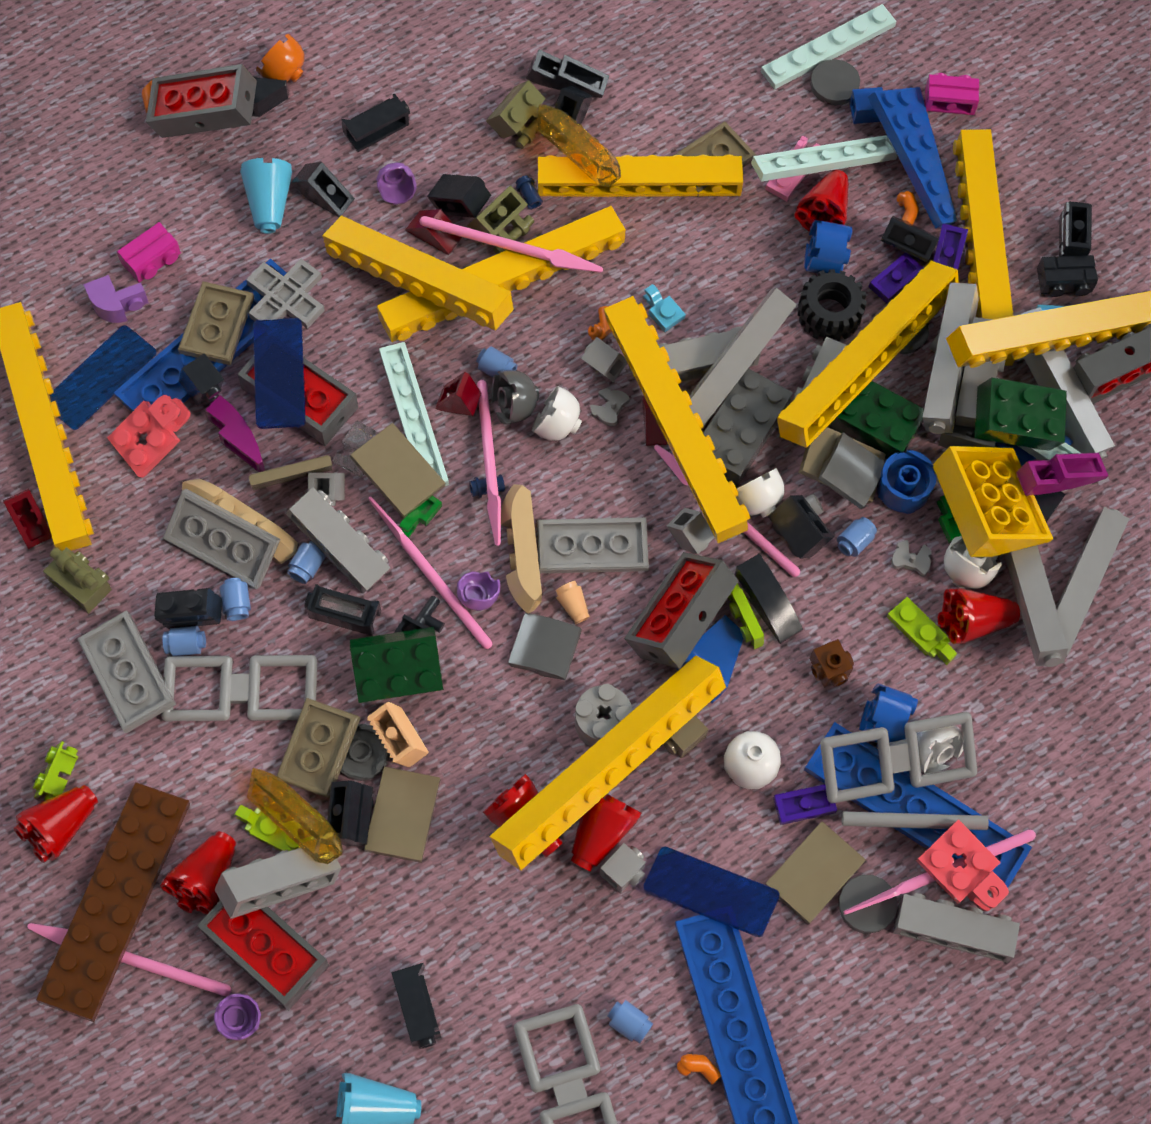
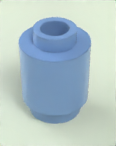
M492 346L487 350L485 348L482 349L476 360L479 363L478 369L491 377L499 375L498 371L517 370L518 367L513 362V358Z
M865 517L855 519L837 537L839 550L846 556L857 557L875 539V534L877 533L876 526Z
M309 541V543L303 542L288 564L289 570L287 574L294 580L306 584L308 580L313 579L326 556L312 541Z
M240 578L225 580V584L219 587L223 614L226 615L229 621L248 618L251 606L247 583L241 581Z
M198 626L171 628L170 631L163 633V649L165 654H172V656L201 654L202 648L206 647L205 632L200 631Z
M627 1000L623 1004L617 1001L607 1015L611 1019L609 1026L631 1042L635 1040L639 1044L653 1025L648 1020L649 1016Z

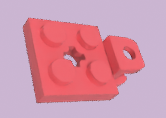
M168 395L159 397L152 405L143 400L107 439L136 475L143 478L180 442V439L174 432H177L188 421L191 413L180 399H171ZM147 433L145 438L147 443L145 445L139 443L141 434Z
M959 819L916 860L957 904L967 896L979 909L989 911L991 908H995L1009 894L1005 883L992 871L1001 862ZM953 854L964 857V868L961 866L953 867ZM987 891H990V892H991L992 897H990V896L988 895V892H987Z

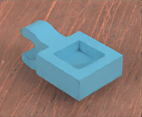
M652 284L644 289L646 294L643 295V298L652 307L649 309L648 314L664 332L685 319L686 314L670 296L663 300L655 285Z

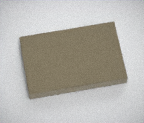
M725 121L674 154L682 156H742V167L751 163L753 156H757ZM696 185V190L699 193L709 185H702L701 187Z
M202 281L178 348L179 354L198 358L205 353L210 361L231 366L254 300V294Z
M393 423L350 455L353 462L402 518L410 514L446 484Z
M827 427L805 449L798 473L824 484L818 477L824 461L831 456L836 439L841 433ZM853 439L882 461L885 460V453ZM876 485V487H875V489H874L872 495L870 496V498H869L867 504L873 502L877 485Z
M326 455L251 474L249 480L254 491L308 477V473L332 471V462L330 456Z
M306 698L275 779L330 798L331 783L337 782L361 717Z
M384 766L369 827L368 841L364 848L365 852L422 863L441 781L440 777Z
M822 821L766 882L765 886L809 925L862 866L866 859Z

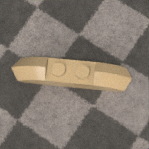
M194 479L183 482L182 490L188 489L278 537L280 542L272 558L273 561L282 564L295 555L298 542L260 513L205 480Z
M514 484L508 491L501 508V525L508 527V545L513 544L514 553L509 554L510 569L515 571L507 574L506 579L513 598L529 614L542 602L531 491L523 485Z

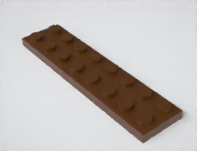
M135 782L37 996L36 1001L38 1003L91 1022L95 1021L190 806L189 800Z

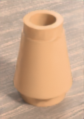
M576 581L569 582L556 590L558 595L556 599L575 624L590 618L582 588L577 585Z

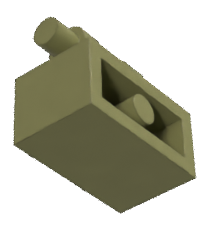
M528 80L515 86L486 122L503 139L517 134L519 138L515 144L523 149L527 143L530 144L535 139V134L540 127H545L552 111L548 107H544L541 112L537 110L546 98ZM530 118L532 123L528 127H525L524 124Z
M510 185L478 214L467 227L516 241L520 236H525L529 232V227L534 223V219L530 215H527L524 219L518 215L528 204ZM508 223H511L513 229L507 234L503 228ZM496 246L493 248L496 254L507 250Z
M56 547L50 552V556L54 560L43 570L47 579L89 614L112 590L108 583L110 578L100 568L97 567L95 570L88 565L90 563L89 560L79 551L74 554L67 547L63 551Z

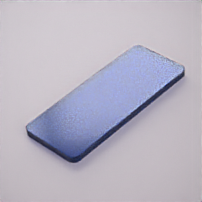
M299 318L257 320L253 324L256 425L259 429L302 427L306 423L302 321Z
M126 325L121 326L54 389L53 394H50L51 402H57L61 415L58 418L71 429H79L114 396L113 392L156 356V349Z
M662 847L643 885V889L647 894L755 937H762L780 896L779 891L669 847Z

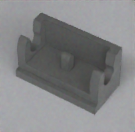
M954 424L953 433H942L940 435L938 446L945 448L950 446L995 447L996 442L975 438L974 428Z

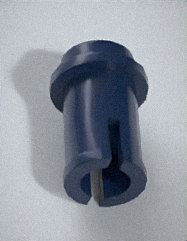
M528 175L517 179L515 182L516 190L521 192L525 202L528 204V209L532 210L541 206L543 200L534 187V179Z
M501 474L497 476L498 492H504L505 490ZM474 477L473 481H469L472 497L477 496L480 499L482 495L487 494L486 478L478 479V477Z

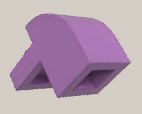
M109 275L83 284L94 311L100 318L108 322H126L128 320L125 312L139 310L149 303L141 282L117 292Z

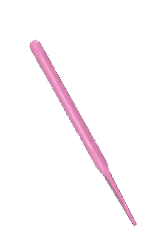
M427 216L421 217L419 221L424 227L547 260L555 267L603 272L602 267L562 249L550 251Z
M480 380L477 382V387L481 391L478 404L488 495L487 510L495 545L499 546L501 540V499L498 496L488 388L486 381Z
M655 445L654 449L684 485H688L674 455L659 445ZM748 523V530L743 533L792 577L799 576L800 569Z
M370 496L368 498L400 542L403 549L484 649L491 648V639L413 542L404 535L397 524Z
M1026 830L986 848L994 856H997L1033 841L1036 833L1033 830ZM964 857L954 860L952 863L953 867L961 866L964 868ZM927 872L843 911L844 915L897 895L909 893L935 882V880Z
M30 923L27 926L28 929L59 945L62 944L68 931L65 928ZM125 951L121 963L222 996H228L231 993V987L228 984Z

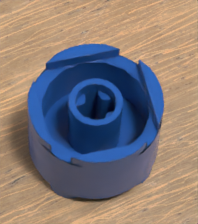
M814 220L809 235L812 237L810 243L806 244L804 269L817 274L823 270L825 273H828L829 269H835V273H840V270L843 271L844 264L847 265L850 259L851 250L847 249V242L851 239L852 227Z
M906 451L899 454L897 452L891 455L886 460L881 471V477L877 485L878 497L887 507L897 512L911 514L919 510L927 503L937 481L932 462L925 455L917 451Z
M879 683L876 684L871 693L876 695L874 700H867L859 730L864 731L884 727L888 731L889 742L906 740L904 727L908 723L910 715L914 714L918 699L913 698L911 694Z

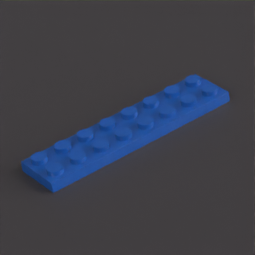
M271 258L266 262V264L284 276L287 273ZM246 280L235 288L254 294L250 310L263 298L261 294L247 285ZM249 314L233 360L267 331L252 320ZM183 334L113 392L115 397L131 412L143 400L152 405L163 395H168L171 399H180L183 403L190 398L178 380L182 368L195 360L196 357L179 354L178 348ZM211 361L218 372L227 366L226 364Z
M834 722L824 738L851 732ZM867 742L833 748L838 791L882 783L879 751L877 748ZM819 745L805 766L804 771L825 784L821 746ZM909 771L893 774L894 790L891 793L851 800L868 812L981 815L935 785L913 787L910 782ZM989 819L988 830H970L985 847L1014 836ZM893 827L926 849L948 830ZM1026 843L995 856L1001 863L992 871L1005 883L1007 888L1032 849ZM955 854L952 855V857H953L954 860H957V859L963 857L962 855H960V856H957V855H955Z
M732 906L675 921L676 931L715 1062L721 1075V1082L734 1124H799Z

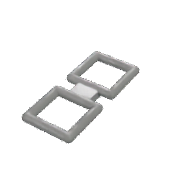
M255 655L250 658L249 674H232L233 660L230 656H168L165 659L164 681L173 699L176 667H221L219 710H173V707L161 713L164 721H227L230 718L231 704H248L247 717L251 721L298 720L302 709H259L261 667L306 666L305 700L309 698L316 701L317 658L314 655Z
M961 712L908 722L904 727L906 740L889 742L888 731L884 727L823 738L820 746L827 800L830 803H838L891 793L894 790L893 774L909 771L911 785L915 788L975 777L978 771L971 714L969 712ZM961 724L965 767L921 775L917 732ZM877 740L882 783L838 791L833 748Z
M580 1004L554 1010L518 1021L514 1024L515 1035L532 1091L538 1093L553 1088L558 1106L543 1110L540 1113L541 1124H554V1120L599 1106L605 1124H618L608 1093L601 1092L587 1096L582 1079L597 1075L601 1067L583 1007ZM573 1018L587 1065L541 1078L527 1032Z

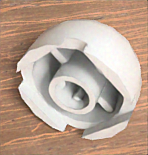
M557 386L544 402L546 406L541 414L538 413L532 427L534 433L550 441L564 439L570 432L575 434L582 420L578 419L580 406L575 396L568 390Z
M777 468L737 488L738 496L736 499L739 505L744 504L751 516L761 514L764 518L770 515L776 509L775 505L784 496V483Z
M962 536L955 537L944 555L945 571L951 578L952 583L959 588L976 589L984 587L993 580L1002 564L1001 562H996L998 556L970 557Z
M957 726L917 732L921 772L925 774L946 770L950 766L944 765V763L953 755L958 759L963 752L962 731Z
M746 731L737 735L728 744L724 755V769L726 773H728L736 785L746 789L765 787V785L776 778L781 765L780 750L776 742L768 735L758 731Z

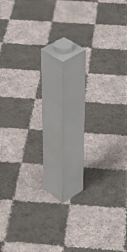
M950 283L923 412L925 430L935 434L953 433L965 366H957L946 338L959 326L973 324L979 301L976 284Z
M778 288L771 289L690 393L692 405L689 407L693 414H699L703 426L797 304Z
M1041 307L1021 313L1019 315L1042 311ZM1050 349L1041 355H1035L1034 353L1026 355L1024 359L1039 386L1067 391L1065 435L1073 441L1071 447L1081 453H1099L1101 459H1105L1108 456L1106 452L1115 445L1064 350L1056 351L1055 349Z
M1104 507L1097 516L1056 606L1068 646L1066 657L1072 648L1130 519L1123 516L1116 509Z
M1038 546L1005 553L1004 557L1036 667H1054L1064 663L1068 646Z

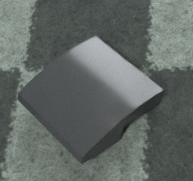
M842 433L836 439L831 456L824 461L818 479L862 509L868 502L881 477V471L885 462L845 433Z
M525 613L508 664L514 668L536 671L540 676L566 680L582 629L553 618Z

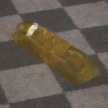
M539 104L538 131L599 186L610 187L621 178V170L616 157L609 149L600 144L597 138L592 137L581 124H578L577 121L563 111Z
M252 769L247 798L316 862L329 864L342 855L343 848L339 835L315 808L279 777L260 769Z

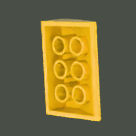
M950 446L933 463L934 471L970 557H993L1048 543L1053 540L1035 496H1025L1016 473L1021 468V464L1013 448Z

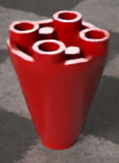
M832 170L799 201L794 216L802 227L810 232L814 220L845 225L849 190L847 174L841 170Z
M946 589L944 591L942 612L938 613L937 620L939 627L945 629L951 643L961 644L1017 623L1020 619V608L1017 602L1006 598L966 589Z
M524 774L513 784V787L509 790L507 788L483 813L492 823L500 827L534 798L538 791L531 779ZM558 837L541 852L546 858L563 843L562 840Z
M82 785L80 788L75 787L16 815L18 825L14 827V831L22 841L28 840L34 847L33 853L42 863H45L47 860L53 861L60 856L93 812L94 806L98 803L97 797L86 785Z
M608 794L605 798L601 797L600 801L579 820L571 852L574 855L570 861L591 872L593 866L597 867L634 827L642 813Z
M216 832L215 835L210 836L168 873L160 885L161 889L173 895L178 900V907L183 911L192 913L193 910L207 915L219 903L220 899L215 892V888L221 873L231 866L235 854L236 841L224 832Z

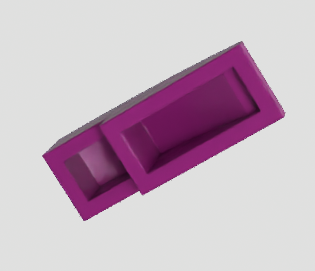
M219 395L205 410L209 421L220 429L218 434L221 443L256 471H265L258 444L249 426L238 411Z
M1099 453L1056 454L1050 460L1027 461L1016 472L1025 496L1069 490L1095 483L1108 477Z

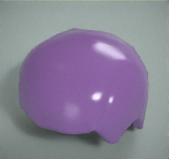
M398 162L390 163L379 170L376 179L377 188L384 201L396 205L406 203L413 198L416 191V181L411 169L407 165Z
M487 571L482 573H466L457 583L458 599L465 607L475 611L490 608L496 602L500 593V581L492 579Z
M241 993L231 994L224 998L217 1005L214 1013V1023L217 1031L225 1038L232 1040H242L251 1036L259 1027L261 1013L258 1003L250 996Z

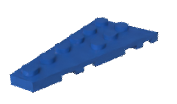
M920 87L874 91L868 96V99L935 229L942 228L943 224L953 225L957 222V217Z

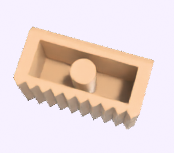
M387 702L368 716L367 721H370V725L373 726L376 735H379L378 739L382 740L381 744H384V748L387 749L390 758H393L392 762L405 767H411L429 753L401 707Z

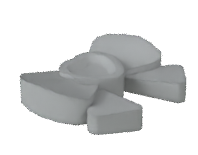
M607 387L598 392L603 399L608 401L605 404L606 407L590 405L593 417L598 416L599 420L605 425L616 426L618 423L617 416L622 407L630 402V399L626 393L619 390L611 391Z
M908 540L897 543V549L891 559L892 568L904 567L912 571L915 570L922 577L926 576L931 566L930 556L932 552L924 544L918 555L915 553L909 554Z

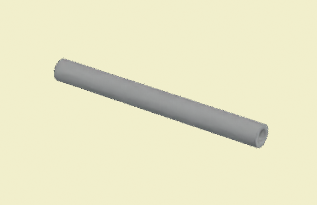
M842 811L841 818L842 826L949 829L958 819L969 830H988L989 825L988 816Z

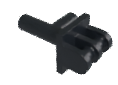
M431 596L415 620L404 614L401 623L394 633L434 627V630L440 633L445 623L431 616L439 605L440 600L435 596Z

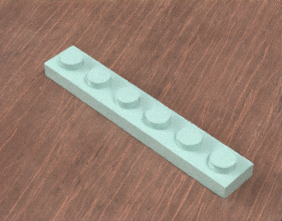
M881 4L762 66L761 73L775 90L815 69L823 61L832 60L895 27L896 20L885 6Z
M884 135L753 156L751 164L762 182L896 160L898 155L888 136Z
M401 342L379 348L405 436L444 480L445 486H448L449 480L406 344Z

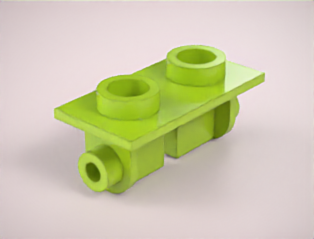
M63 741L57 744L56 747H50L44 761L48 763L47 769L44 774H38L33 785V789L37 790L34 798L37 799L44 794L46 795L44 799L46 801L63 793L68 780L58 775L59 772L71 775L74 765L78 760L77 749L67 746L66 750L62 749Z

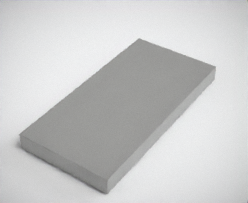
M188 489L182 490L163 537L164 540L235 578H240L241 581L246 582L247 585L255 589L260 588L280 542L278 537Z
M646 517L537 520L540 573L649 570Z
M127 610L77 638L125 733L132 731L176 705L135 622Z

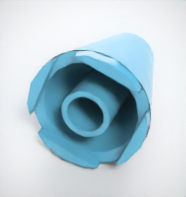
M263 158L245 161L241 164L240 173L255 228L260 229L261 233H275L276 229H279L282 224L292 176V166L287 161L272 158V163H263Z
M351 1073L342 1074L345 1082H340L336 1111V1117H342V1124H414V1120L420 1118L421 1100H416L415 1093Z

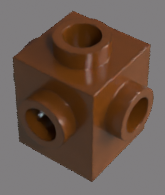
M839 639L813 649L809 658L812 663V673L817 681H821L824 688L829 685L837 687L846 683L854 666L851 654L848 651H844Z

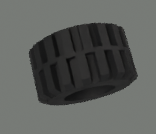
M829 269L828 273H825L823 270L818 272L817 276L812 275L809 281L804 284L798 303L797 316H800V325L806 324L804 330L807 333L813 332V338L818 339L821 336L824 337L823 341H825L826 337L840 341L841 336L847 339L851 333L854 334L857 331L867 301L865 300L866 292L861 291L862 284L860 282L855 283L854 276L850 275L848 277L844 271L840 270V273H835V269ZM825 299L835 300L845 310L840 312L828 311L820 305L819 301Z

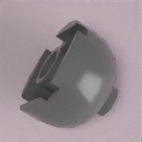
M518 370L498 371L499 375H494L492 379L491 397L492 403L498 400L501 412H496L499 421L503 424H512L527 419L533 413L539 400L538 387L523 372Z

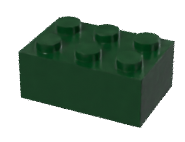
M991 377L977 386L975 438L1046 451L1065 443L1067 391Z
M871 381L829 424L828 428L841 434L845 433L850 438L885 453V459H888L897 452L899 454L907 450L923 423L924 408Z
M434 627L350 640V652L358 703L444 690Z

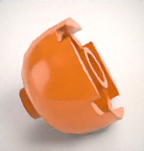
M290 34L285 35L288 39L286 42L283 43L279 40L261 60L264 64L262 69L257 66L256 72L263 78L296 82L304 73L301 69L305 61L304 51L297 40Z

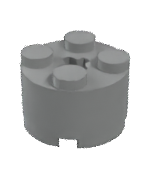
M610 684L595 686L584 692L579 698L575 710V729L580 739L591 747L632 712V706L628 697ZM600 714H601L602 716H606V715H607V716H609V717H608V720H606L604 717L598 719V715H600Z

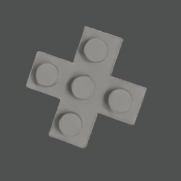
M300 259L283 276L263 262L246 279L247 285L263 296L250 310V318L271 332L288 314L308 329L325 311L324 305L307 294L322 279L321 272L303 259Z

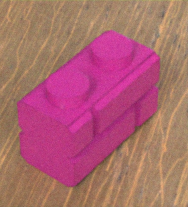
M944 73L929 74L925 86V107L927 111L975 115L979 104L978 78H971L969 75L954 77L947 76Z
M158 222L119 249L117 254L121 264L140 283L144 279L149 280L153 278L158 269L165 264L170 265L174 263L181 252L176 239Z

